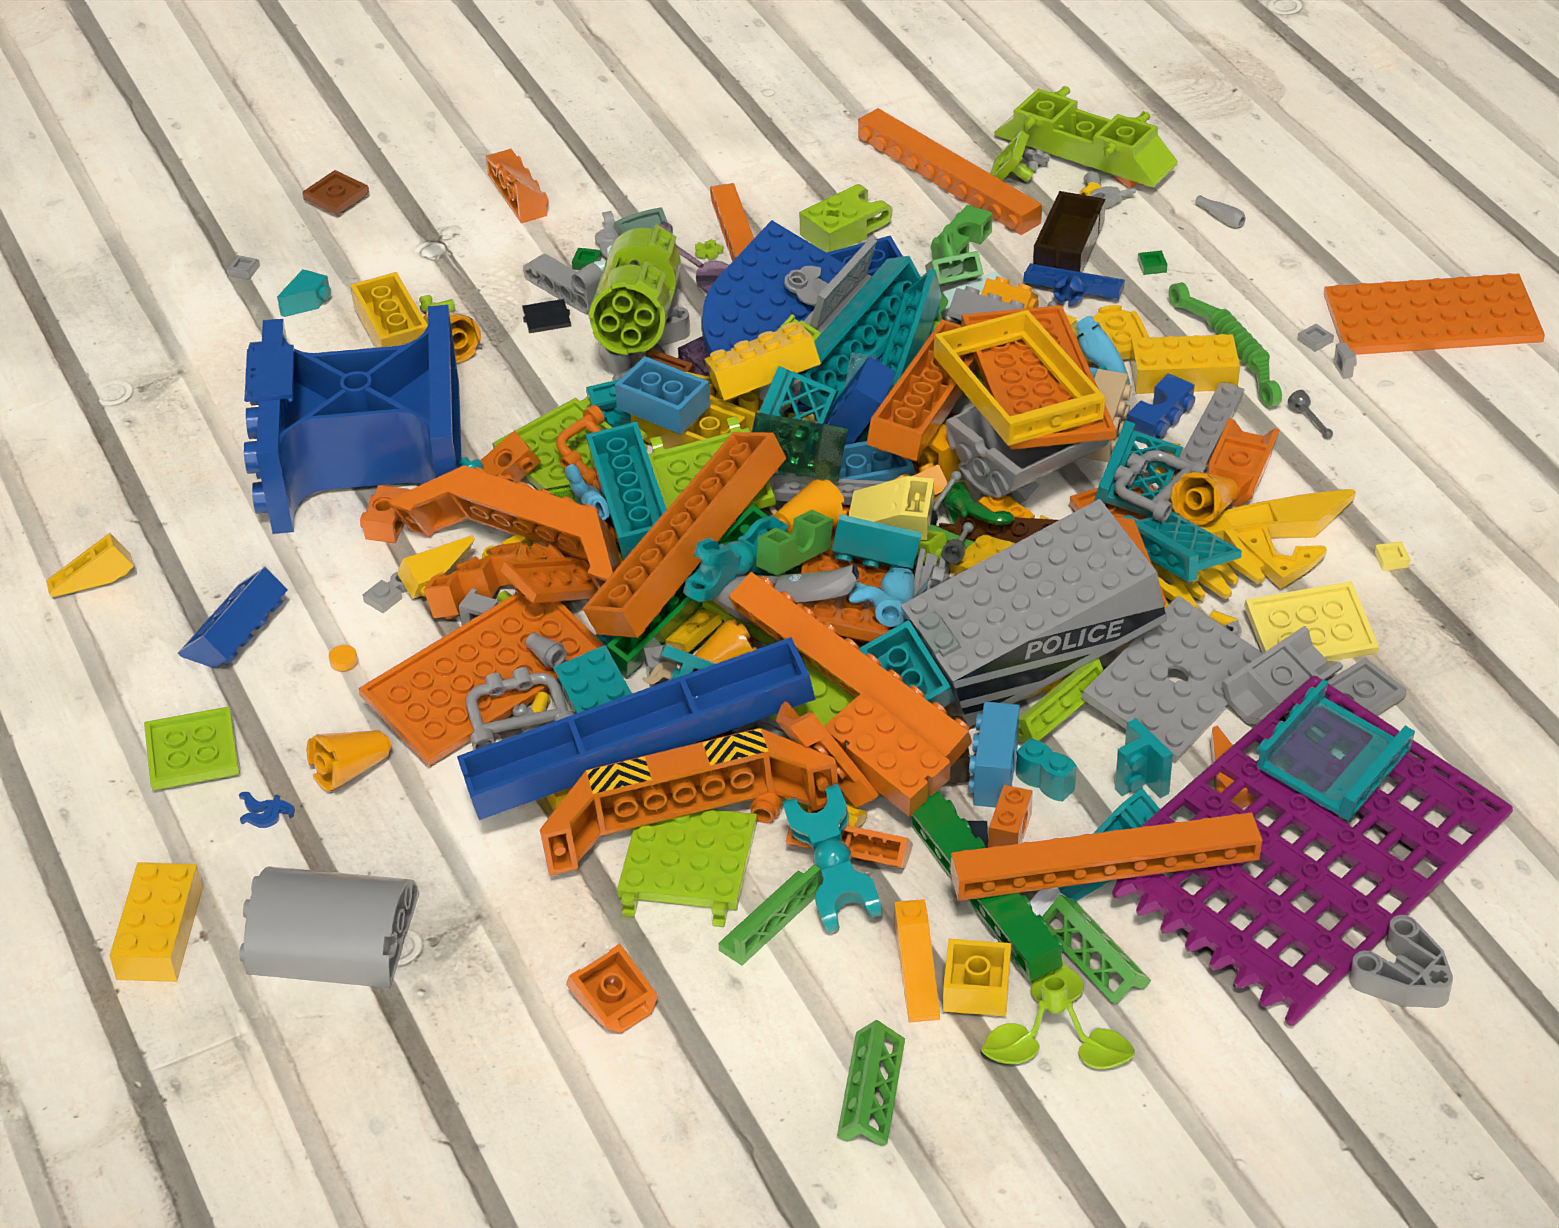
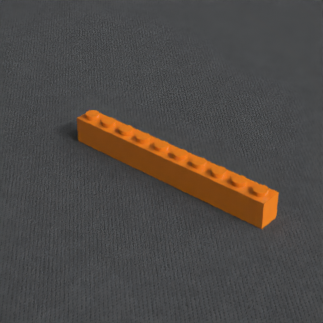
M877 108L858 119L859 139L971 206L992 212L993 219L1016 233L1023 235L1041 224V203L883 110Z
M750 572L729 595L735 610L778 642L792 637L801 658L852 697L856 698L863 691L949 759L951 766L971 745L970 728L959 718L953 720L939 703L927 701L921 690L913 685L908 687L903 683L901 676L894 670L886 671L881 667V663L876 657L870 653L865 655L860 652L858 645L848 637L845 640L837 635V630L831 624L819 622L816 619V615L806 606L800 608L795 604V600L785 591L778 592L774 589L773 583L762 575L759 578L753 572Z
M1253 813L1233 814L951 853V876L957 899L962 901L1256 861L1260 858L1262 838Z

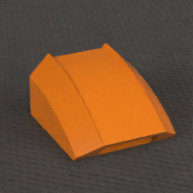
M621 944L616 945L607 954L583 969H578L570 974L566 982L573 995L601 1025L608 1030L623 1033L652 1014L658 997L655 990Z

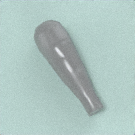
M1201 195L1195 200L1196 204L1204 207L1217 219L1230 227L1239 228L1245 223V214L1238 208L1212 201Z

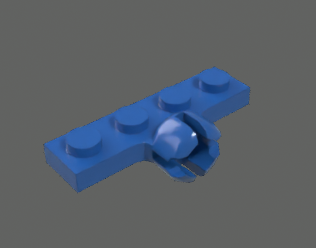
M1031 263L1024 272L1023 282L1030 283L1035 287H1053L1055 289L1053 295L1063 305L1066 301H1069L1068 305L1077 304L1083 295L1090 294L1100 295L1105 299H1119L1125 284L1124 279Z

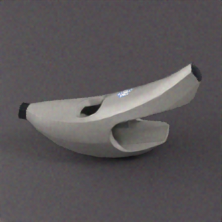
M855 564L829 571L765 577L773 583L774 589L778 592L785 591L791 595L796 604L847 595L855 586L859 578V571ZM747 575L735 576V579L730 581L722 592L712 600L730 615L755 625L735 610L729 599V595Z

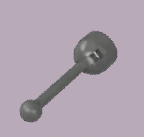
M1297 390L1292 393L1288 398L1289 406L1296 412H1306L1322 430L1323 437L1330 439L1333 436V431L1326 428L1309 409L1311 400L1304 390Z

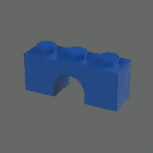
M1167 374L1154 388L1153 404L1141 400L1127 413L1126 421L1135 423L1134 431L1158 439L1164 437L1167 430L1173 424L1178 423L1181 416L1187 410L1192 409L1196 399L1194 396L1195 385Z

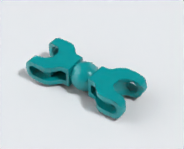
M769 516L757 520L745 535L738 538V541L719 545L712 538H707L698 542L693 556L700 558L701 564L698 570L686 580L683 593L698 602H705L716 598L724 587L735 579V576H741L747 572H754L757 576H771L772 574L756 566L758 536L768 532V529L772 530L774 528L787 532L789 526L785 522Z
M838 784L826 787L827 804L818 813L803 811L795 798L783 801L793 837L800 842L809 844L813 848L814 865L821 868L823 882L816 892L815 901L827 933L839 930L838 912L847 903L856 902L863 905L871 919L883 915L873 879L853 869L851 865V851L842 841V832L848 825L849 814Z

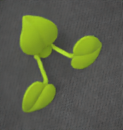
M1063 961L1062 967L1032 982V997L1039 1002V1009L1032 1030L1028 1032L1025 1026L1016 1023L1003 1024L995 1028L988 1035L984 1045L981 1047L983 1054L997 1062L1004 1064L1024 1063L1032 1059L1039 1052L1040 1045L1033 1037L1038 1033L1044 1010L1047 1009L1052 1014H1059L1066 1008L1080 1040L1084 1042L1079 1047L1078 1052L1080 1059L1087 1066L1095 1069L1113 1068L1131 1060L1135 1056V1051L1125 1037L1113 1030L1098 1028L1093 1030L1089 1037L1084 1034L1073 1009L1072 1002L1082 995L1084 984L1081 977Z

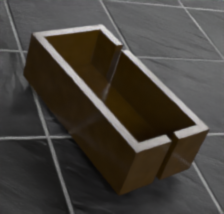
M1059 191L1034 244L1033 264L1083 272L1105 221L1106 199Z

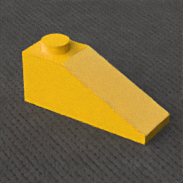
M108 533L46 580L48 592L52 597L112 583L119 577L126 576L131 568L134 567L131 553L111 533Z
M473 535L402 559L397 575L412 599L420 596L426 597L424 588L433 576L441 572L447 576L456 569V565L460 564L469 554L475 540Z

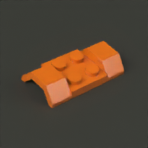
M1228 419L1208 464V473L1229 477L1235 481L1238 494L1229 506L1239 507L1252 499L1272 455L1280 429L1274 428L1262 436L1244 432L1234 419Z
M785 701L781 705L776 722L792 741L834 757L837 766L838 785L847 804L858 808L880 795L813 712H808L799 717L788 702Z

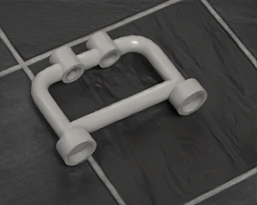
M1158 450L1147 451L1141 456L1132 453L1128 459L1127 467L1120 465L1115 473V492L1124 500L1153 512L1152 518L1164 523L1172 511L1173 504L1167 500L1172 494L1174 484L1178 482L1181 476L1189 472L1208 473L1209 465L1200 461L1193 465L1169 453ZM1151 461H1160L1181 470L1152 500L1126 488V486L1132 485L1139 473L1143 474Z
M526 667L514 670L512 673L513 678L502 680L499 673H492L486 676V684L474 687L468 692L466 697V708L474 733L470 736L473 749L476 750L495 743L493 733L557 721L574 715L575 712L568 711L561 686L557 679L546 673L530 674L529 669ZM536 684H544L550 689L555 709L483 723L477 704L479 697L484 695L497 697L505 691L512 689L525 691Z

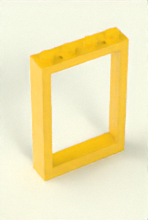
M1028 310L935 334L933 356L1008 446L1103 419L1106 397ZM1022 339L1074 399L1009 416L959 356Z

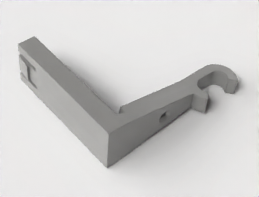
M920 548L914 572V597L942 583L946 562L942 553L938 566H936L938 556L929 553L926 554L923 566L926 549Z

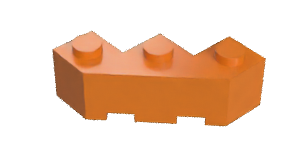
M524 542L497 545L489 549L490 555L482 559H478L476 556L456 565L457 571L447 576L443 572L433 576L424 588L433 618L444 617L445 619H451L460 614L459 605L472 588L476 589L479 595L493 598L500 586L510 585L515 587L500 570L504 562L516 561L515 557L521 544H524Z

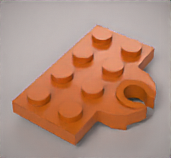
M533 543L531 549H529L527 544H521L515 557L516 561L504 562L500 570L509 579V582L516 586L529 602L534 604L591 599L599 590L587 573L590 569L589 561L579 557L565 558L551 543H549L548 547Z

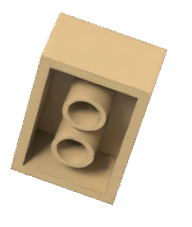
M1098 369L1094 380L1100 392L1106 397L1105 405L1117 430L1116 439H1110L1106 446L1083 458L1109 462L1125 421L1123 420H1127V413L1130 411V405H1126V400L1130 399L1132 385H1128V374Z

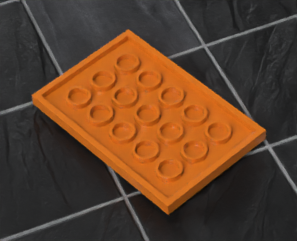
M831 541L830 549L801 563L800 574L835 570L855 564L859 571L857 582L879 589L883 577L890 568L879 565L878 569L865 567L862 565L863 561L852 559L851 563L836 560V555L830 554L833 541ZM850 592L840 597L796 603L800 608H803V606L809 608L816 615V619L822 624L824 622L831 624L837 630V635L855 638L860 642H871L897 627L882 625L876 618L875 608L871 602H849Z

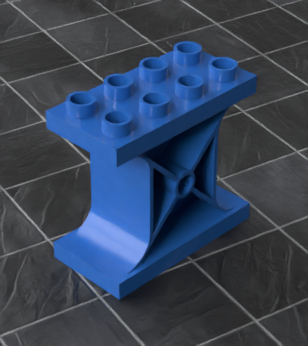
M449 305L428 306V326L420 337L404 345L319 353L302 352L294 348L293 402H288V399L250 402L251 406L258 405V407L246 408L248 438L257 439V441L244 442L247 474L256 473L257 479L262 480V482L252 483L253 505L256 514H269L272 534L294 532V513L297 506L302 500L315 492L328 489L410 482L424 484L461 467L459 465V461L462 459L460 386ZM284 319L263 320L262 341L250 342L249 344H253L254 348L289 345Z

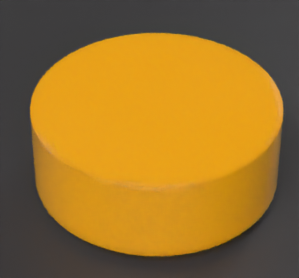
M339 645L329 652L330 666L334 670L348 671L354 668L358 662L356 650L350 645Z

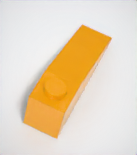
M925 899L894 902V926L908 1021L910 1023L940 1020Z

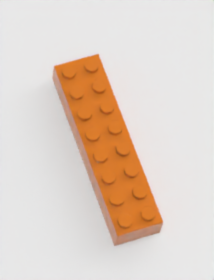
M943 319L940 321L871 417L866 445L875 447L880 451L899 455L904 459L918 460L963 393L933 356L935 334L963 327L962 325ZM973 352L959 356L975 375L979 367Z

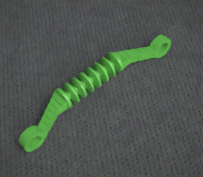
M1183 282L1172 284L1169 287V299L1173 307H1182L1203 317L1217 335L1233 334L1238 358L1241 359L1250 371L1257 374V383L1262 403L1266 407L1279 405L1282 401V391L1275 380L1270 381V355L1262 345L1232 316L1229 310L1219 309L1190 297L1188 287Z

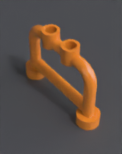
M591 405L583 411V418L563 430L557 436L556 447L563 456L560 459L562 467L565 469L568 465H576L586 484L596 487L602 494L595 469H589L582 462L581 455L575 450L572 451L566 444L567 440L585 428L590 433L601 431L598 426L605 420L603 412L596 405Z

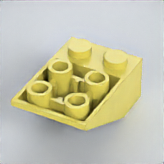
M906 476L853 491L849 516L921 532L920 540H927L934 504V478Z

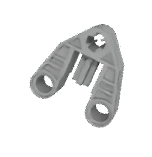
M1397 915L1390 921L1386 946L1392 954L1397 956L1395 963L1388 962L1371 951H1360L1353 957L1350 984L1359 992L1402 1007L1440 1008L1449 1001L1453 975L1444 950L1415 919L1408 915Z

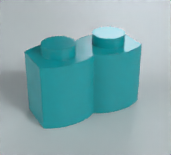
M1028 739L1017 749L1016 776L1023 783L1039 788L1047 797L1061 802L1075 790L1077 766L1072 759L1063 754L1052 752L1049 746L1035 739Z

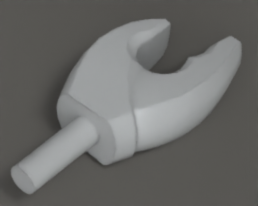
M1105 186L1094 190L1090 196L1106 199L1105 209H1109L1120 203L1123 196L1136 193V189L1134 187L1120 191L1118 187Z

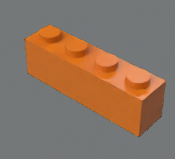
M512 149L486 155L488 176L520 223L547 216L546 206H549L547 194L545 192L542 193L538 181L533 180L530 170L523 166L521 157L516 156Z

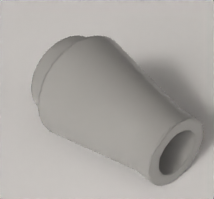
M535 632L531 633L526 639V646L531 649L545 667L553 668L565 661L567 651L562 643L540 636Z

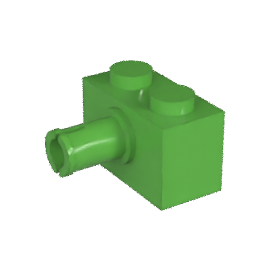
M953 233L938 236L943 257L930 261L925 265L926 272L931 268L936 270L940 287L975 280L984 275L978 251L957 254Z

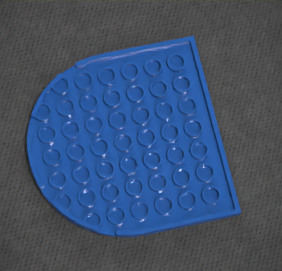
M771 220L719 275L707 293L701 316V331L709 355L721 349L728 352L736 343L744 340H755L764 332H776L792 314L799 322L801 320L804 321L811 314L815 306L800 301L796 293L789 291L784 285L786 275L792 270H800L804 266L820 267L821 273L819 278L829 284L846 264ZM882 353L881 356L877 359L878 362L881 361V358H882L883 353ZM801 401L796 403L799 412L812 410V408Z

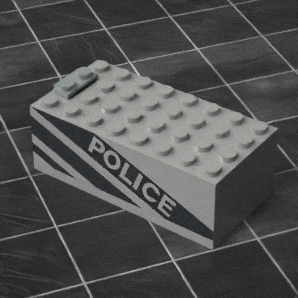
M1100 499L901 604L905 620L911 622L951 686L956 700L951 704L959 716H963V721L968 727L976 724L977 713H983L984 702L1013 704L1167 621L1157 571Z

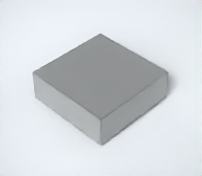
M237 255L227 268L228 276L250 280L260 267L259 259Z
M1314 324L1299 332L1297 340L1316 352L1333 343L1334 335L1318 324Z

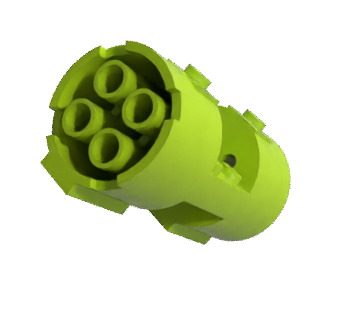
M655 224L653 229L635 228L626 231L614 241L610 248L590 307L589 319L594 337L602 346L612 352L623 355L640 351L645 352L652 348L663 334L681 269V259L679 251L675 246L677 237L658 224Z

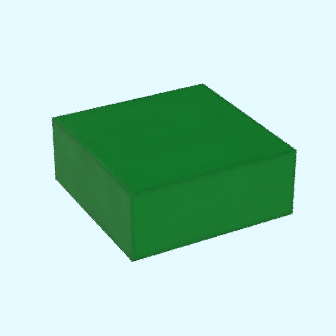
M578 247L572 259V269L581 270L590 263L601 261V250Z
M1162 250L1138 253V263L1143 275L1167 273L1168 264Z

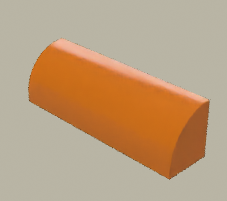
M847 825L841 836L842 841L850 849L852 858L898 868L906 866L913 843L906 837ZM789 826L785 843L813 850L809 844L794 838Z

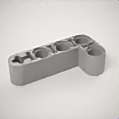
M541 254L523 267L525 277L532 284L558 299H564L566 304L582 313L590 311L602 275V270L598 265L590 263L576 272L549 255Z
M683 307L669 309L663 334L657 344L664 346L689 337L690 321L687 309ZM598 342L600 358L612 374L620 375L631 368L630 356L642 352L628 353V355L618 354L608 350Z

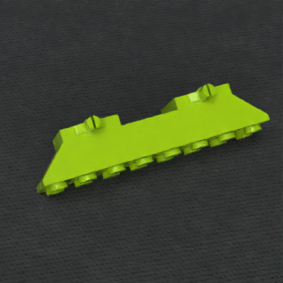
M1063 86L1057 92H1048L1038 88L1013 110L1014 114L994 131L995 136L1012 141L1022 130L1029 135L1026 147L1039 149L1045 153L1062 157L1065 160H1071L1152 188L1178 165L1177 159L1158 136V126L1146 122L1150 119L1148 112L1145 113L1143 111L1135 118L1120 114L1115 115L1112 119L1101 117L1077 109L1078 101L1066 97L1070 94L1068 86Z

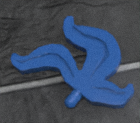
M241 792L239 794V798L245 801V807L251 812L240 817L241 824L248 822L258 828H268L277 824L280 813L288 814L289 818L294 817V806L284 800H280L279 795H275L273 800L257 801L250 792Z

